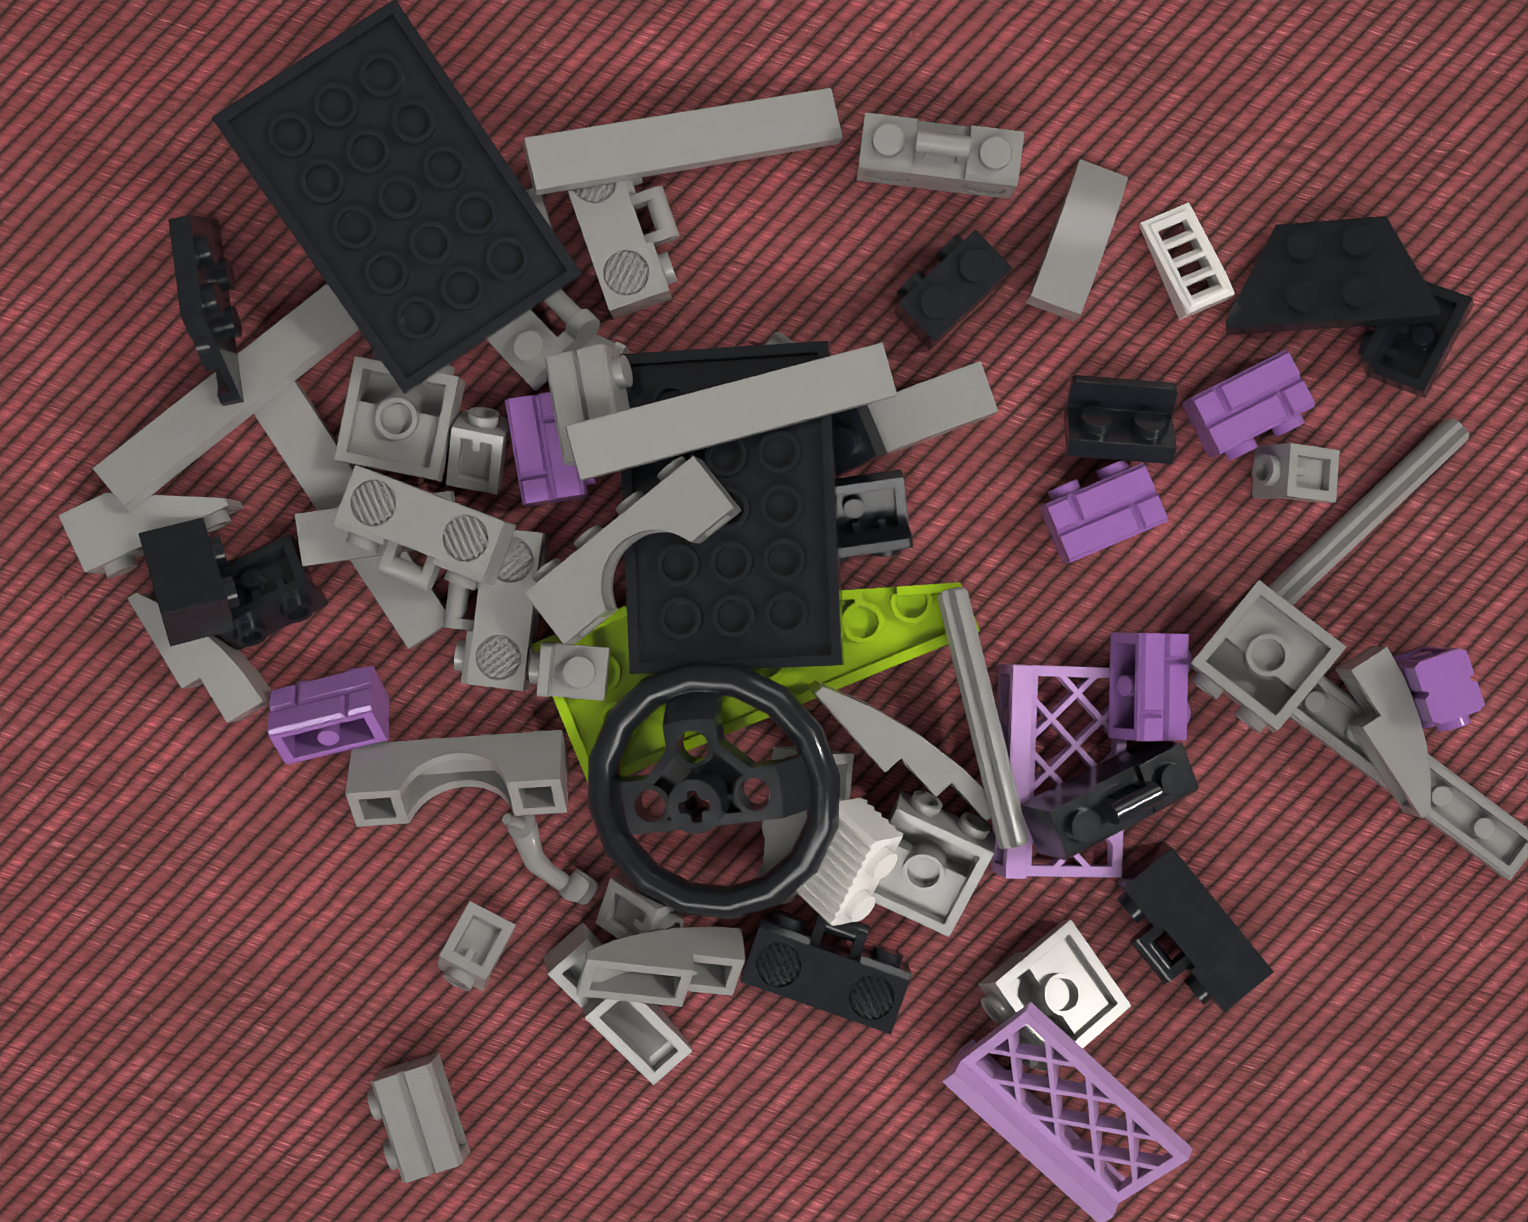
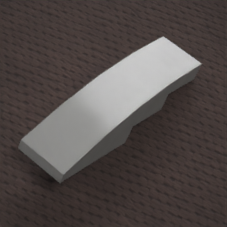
M816 680L807 687L884 772H887L896 762L901 760L919 782L935 797L951 785L981 818L987 821L991 817L984 789L961 766L911 728L867 702Z

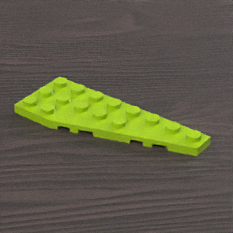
M960 582L841 590L844 665L751 670L787 687L802 704L813 700L816 696L807 687L814 680L832 688L840 689L947 645L948 640L937 597L944 590L962 587ZM627 605L617 609L614 614L578 643H575V645L611 648L606 700L552 696L587 782L588 758L608 711L643 678L656 674H630ZM975 619L977 631L979 632L980 629H979L978 624H977L976 619ZM555 634L533 643L532 648L534 652H540L542 642L562 643V641ZM723 696L721 718L724 736L769 718L768 714L734 697ZM666 705L659 707L634 731L621 760L620 775L627 776L654 765L665 753L666 744L662 725ZM686 731L683 739L686 751L708 743L706 738L697 731Z

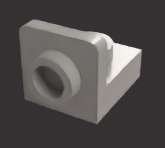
M474 407L461 412L451 427L446 485L498 494L502 486L506 442L510 435L508 417L500 416L498 411L486 407Z
M1294 443L1258 446L1255 449L1252 467V496L1259 499L1285 498L1316 503H1336L1340 450Z
M542 642L541 651L533 652L531 656L529 683L537 684V696L605 701L611 648Z
M622 874L610 878L596 924L616 938L621 939L644 932L681 928L684 925L682 913L638 891L630 880Z
M469 901L439 955L438 968L444 971L442 977L448 983L461 990L471 991L472 987L484 991L493 969L515 931L516 924Z

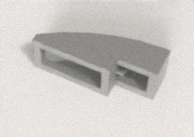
M1079 159L1043 252L1042 261L1026 304L1074 322L1081 315L1113 228L1128 177Z
M981 361L898 391L894 398L868 404L888 454L993 417L998 412Z
M135 593L127 598L181 689L199 687L204 684L227 723L244 720L270 704L271 689L261 674L239 650L232 647L218 634L170 647L156 595L154 593Z
M1370 646L1335 669L1363 711V714L1348 723L1347 727L1403 813L1423 818L1431 813V775L1427 744L1418 709L1405 677L1388 647Z
M582 922L543 956L547 974L582 1008L584 1018L645 1078L655 1085L693 1051L692 1047L657 1004L577 996V985L586 952L604 945Z
M710 926L671 928L636 934L588 950L577 985V996L679 1007L683 1006L687 991L733 996L745 962L742 928Z

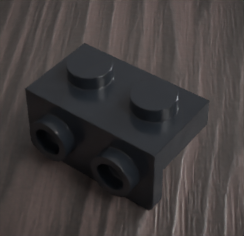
M1427 281L1425 282L1440 306V322L1379 325L1377 328L1370 326L1365 332L1358 349V355L1361 356V363L1367 377L1423 398L1427 397L1474 306L1473 297Z
M901 469L836 478L840 563L846 561L851 556L872 554L878 557H886L897 554L901 549L913 547L912 534L908 522L904 477Z

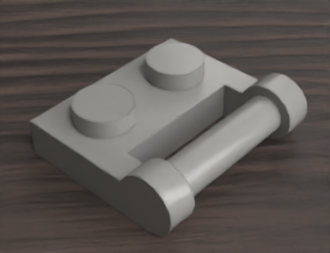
M560 290L544 301L566 323V330L558 337L530 310L487 339L535 391L548 381L544 358L581 349L594 337L600 328V320L590 310L581 309L563 290Z

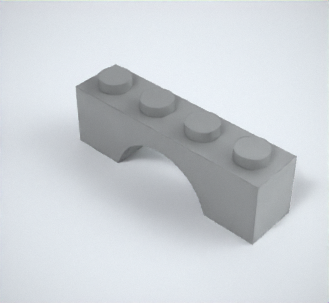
M681 456L672 461L657 475L661 481L657 486L645 495L641 490L630 495L615 509L619 514L615 520L605 528L597 524L584 532L574 542L578 550L563 562L558 558L551 560L532 576L536 584L524 593L563 644L578 643L617 611L613 595L614 572L623 553L637 540L650 534L670 532L690 542L701 544L742 511L703 460L692 456L686 461Z
M533 731L395 742L383 741L354 748L351 751L345 795L357 827L410 823L418 809L429 799L444 791L459 787H479L495 792L509 804L514 816L566 813L569 761L563 731Z

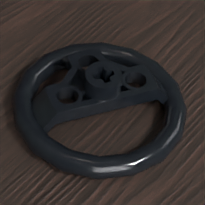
M688 662L643 678L608 711L588 758V808L605 853L638 891L682 914L734 919L781 904L818 872L839 827L840 773L823 727L787 687L742 665ZM723 696L734 697L768 714L794 743L797 754L783 759L755 762L731 744L724 736L721 718ZM666 705L662 725L666 744L665 753L649 775L633 777L620 775L621 760L634 731L659 707ZM686 731H697L706 738L708 742L706 757L697 758L686 751L683 743ZM749 778H757L765 782L770 790L769 803L759 805L751 802L744 791L745 781ZM652 790L662 796L665 802L664 815L653 816L644 809L641 801L644 791ZM807 810V818L791 852L764 876L732 886L693 883L658 865L633 836L673 830L700 834L718 825L782 819Z

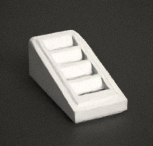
M1189 202L1139 224L1179 320L1222 303L1235 295L1229 278ZM1180 222L1183 223L1185 232L1162 241L1158 233L1159 231ZM1189 241L1191 242L1194 250L1174 259L1171 258L1168 250ZM1196 260L1199 261L1202 269L1183 277L1180 276L1178 268ZM1204 279L1207 280L1210 288L1190 295L1187 289L1188 286Z

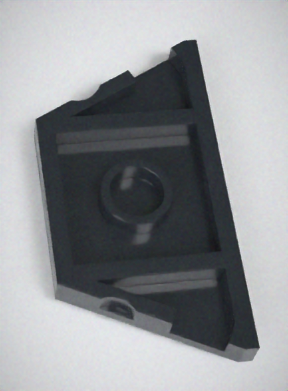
M195 215L168 219L181 319L196 346L198 356L205 371L216 370L217 396L223 406L244 402L235 340L236 337L242 336V326L235 306L230 304L229 290L235 289V277L229 260L224 258L219 221L217 218Z
M1387 216L1275 225L1226 319V331L1228 335L1440 322V306Z

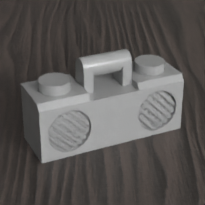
M865 113L856 181L1011 199L1019 181L1025 132L973 125L971 127L918 121L915 118Z
M642 178L568 190L608 309L614 319L673 299L668 285L678 282L668 252L657 255L655 249L657 246L674 241L680 237L663 186L653 187L639 193L635 192L634 186L642 184ZM648 206L656 231L644 235L635 210Z
M357 465L354 466L334 519L335 527L349 532L346 542L372 552H377L380 544L386 545L379 564V573L426 591H430L434 586L441 567L447 569L444 579L471 590H475L478 582L494 585L516 525ZM405 546L428 555L424 567L400 558L403 547Z
M522 530L514 531L495 584L478 582L475 589H478L474 620L466 619L469 589L449 582L444 627L469 630L467 631L466 640H458L454 655V670L462 672L461 683L518 691L530 689L529 668L531 656L534 652L532 644L536 643L540 613L524 592L536 584L532 576L546 564L549 535Z

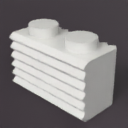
M855 798L839 801V827L820 868L796 892L831 926L858 922L864 919L875 905L876 900L872 895L880 879L887 876L897 863L898 857L894 852L903 837V832L896 830V826L889 824L888 819L881 817V813L875 811L874 806L868 805L865 799Z

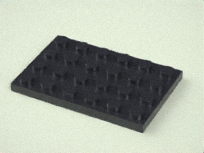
M396 0L390 1L211 117L404 394H407L582 275Z
M829 341L620 355L626 356L632 370L633 384L631 387H627L626 391L629 407L636 408L829 357L831 352ZM833 414L621 471L623 502L637 491L641 490L645 495L661 482L657 475L675 459L683 456L687 461L692 456L703 460L742 510L701 544L690 542L674 533L661 532L650 534L637 540L624 552L630 674L659 673L688 662L742 665L749 669L844 665Z

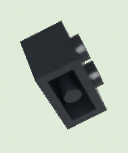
M976 229L965 240L956 234L935 255L940 263L926 277L919 270L897 291L902 300L897 304L894 314L929 350H932L997 288L1012 269Z
M203 517L138 533L170 647L235 630L230 609L240 606L232 575L221 578L219 568L228 566L220 536L209 538Z

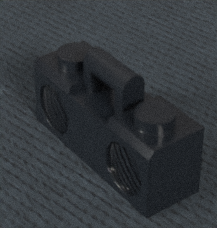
M1164 740L1143 741L1020 805L1038 853L1067 860L1195 793L1199 786L1183 743Z
M1160 842L1123 872L1122 878L1115 880L1116 884L1124 892L1117 898L1120 905L1136 923H1139L1144 918L1149 923L1130 940V943L1164 984L1173 980L1186 969L1190 975L1183 982L1204 1006L1212 1000L1223 1012H1226L1274 973L1173 847ZM1163 932L1180 951L1172 960L1155 940Z
M775 910L773 916L761 914L741 971L740 982L882 1032L892 1033L912 974L909 964L902 962L903 954L881 945H874L872 951L864 949L870 925L861 922H849L831 926L818 913L811 931L803 927L805 920L791 913ZM825 932L851 941L850 949L847 950L821 941L823 933Z

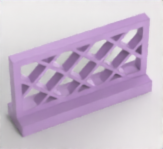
M998 663L997 712L1020 804L1034 798V790L1046 778H1049L1056 786L1063 783L1054 771L1073 752L1077 754L1089 769L1097 765L1080 745L1099 727L1108 735L1109 723L1106 720L1109 718V704L1099 713L1082 693L1097 678H1110V667ZM1038 676H1054L1069 691L1050 711L1037 698ZM1068 677L1084 678L1075 686ZM1076 699L1093 720L1073 738L1056 718ZM1037 711H1038V712L1040 713V715L1043 717L1038 723H1037ZM1050 725L1067 745L1047 764L1036 752V737ZM1111 738V752L1100 763L1126 751L1127 740ZM1035 763L1041 769V771L1036 776ZM1026 821L1025 825L1029 837L1028 843L1015 848L1000 849L996 840L995 852L991 859V871L1009 879H1026V876L1122 878L1123 830L1105 839L1108 843L1107 865H1089L1080 854L1072 857L1077 864H1063L1066 860L1054 858L1049 864H1032V843L1034 841Z
M1029 1002L977 1043L972 1039L961 1047L942 1081L1096 1222H1106L1114 1217L1120 1202L1189 1160L1193 1149L1032 1002ZM1028 1024L1044 1039L1045 1047L1020 1043L1019 1030ZM988 1053L1010 1056L1012 1071L1006 1070ZM1022 1059L1046 1062L1048 1077L1024 1073ZM1059 1065L1075 1067L1085 1076L1086 1083L1060 1079ZM1028 1089L1050 1093L1052 1106L1044 1105ZM1062 1095L1087 1099L1089 1113L1063 1109ZM1099 1101L1116 1104L1126 1113V1119L1100 1115ZM1068 1125L1090 1129L1092 1142L1084 1141ZM1102 1131L1128 1136L1129 1149L1104 1145ZM1139 1138L1157 1141L1168 1152L1164 1155L1142 1152L1139 1147ZM1107 1161L1130 1165L1131 1176L1125 1178Z

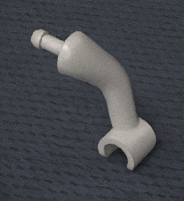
M506 813L502 817V821L507 826L508 832L529 872L557 889L564 899L581 905L588 904L597 892L599 883L579 869H575L571 876H569L552 864L543 852L539 828L534 815L514 816L513 813Z

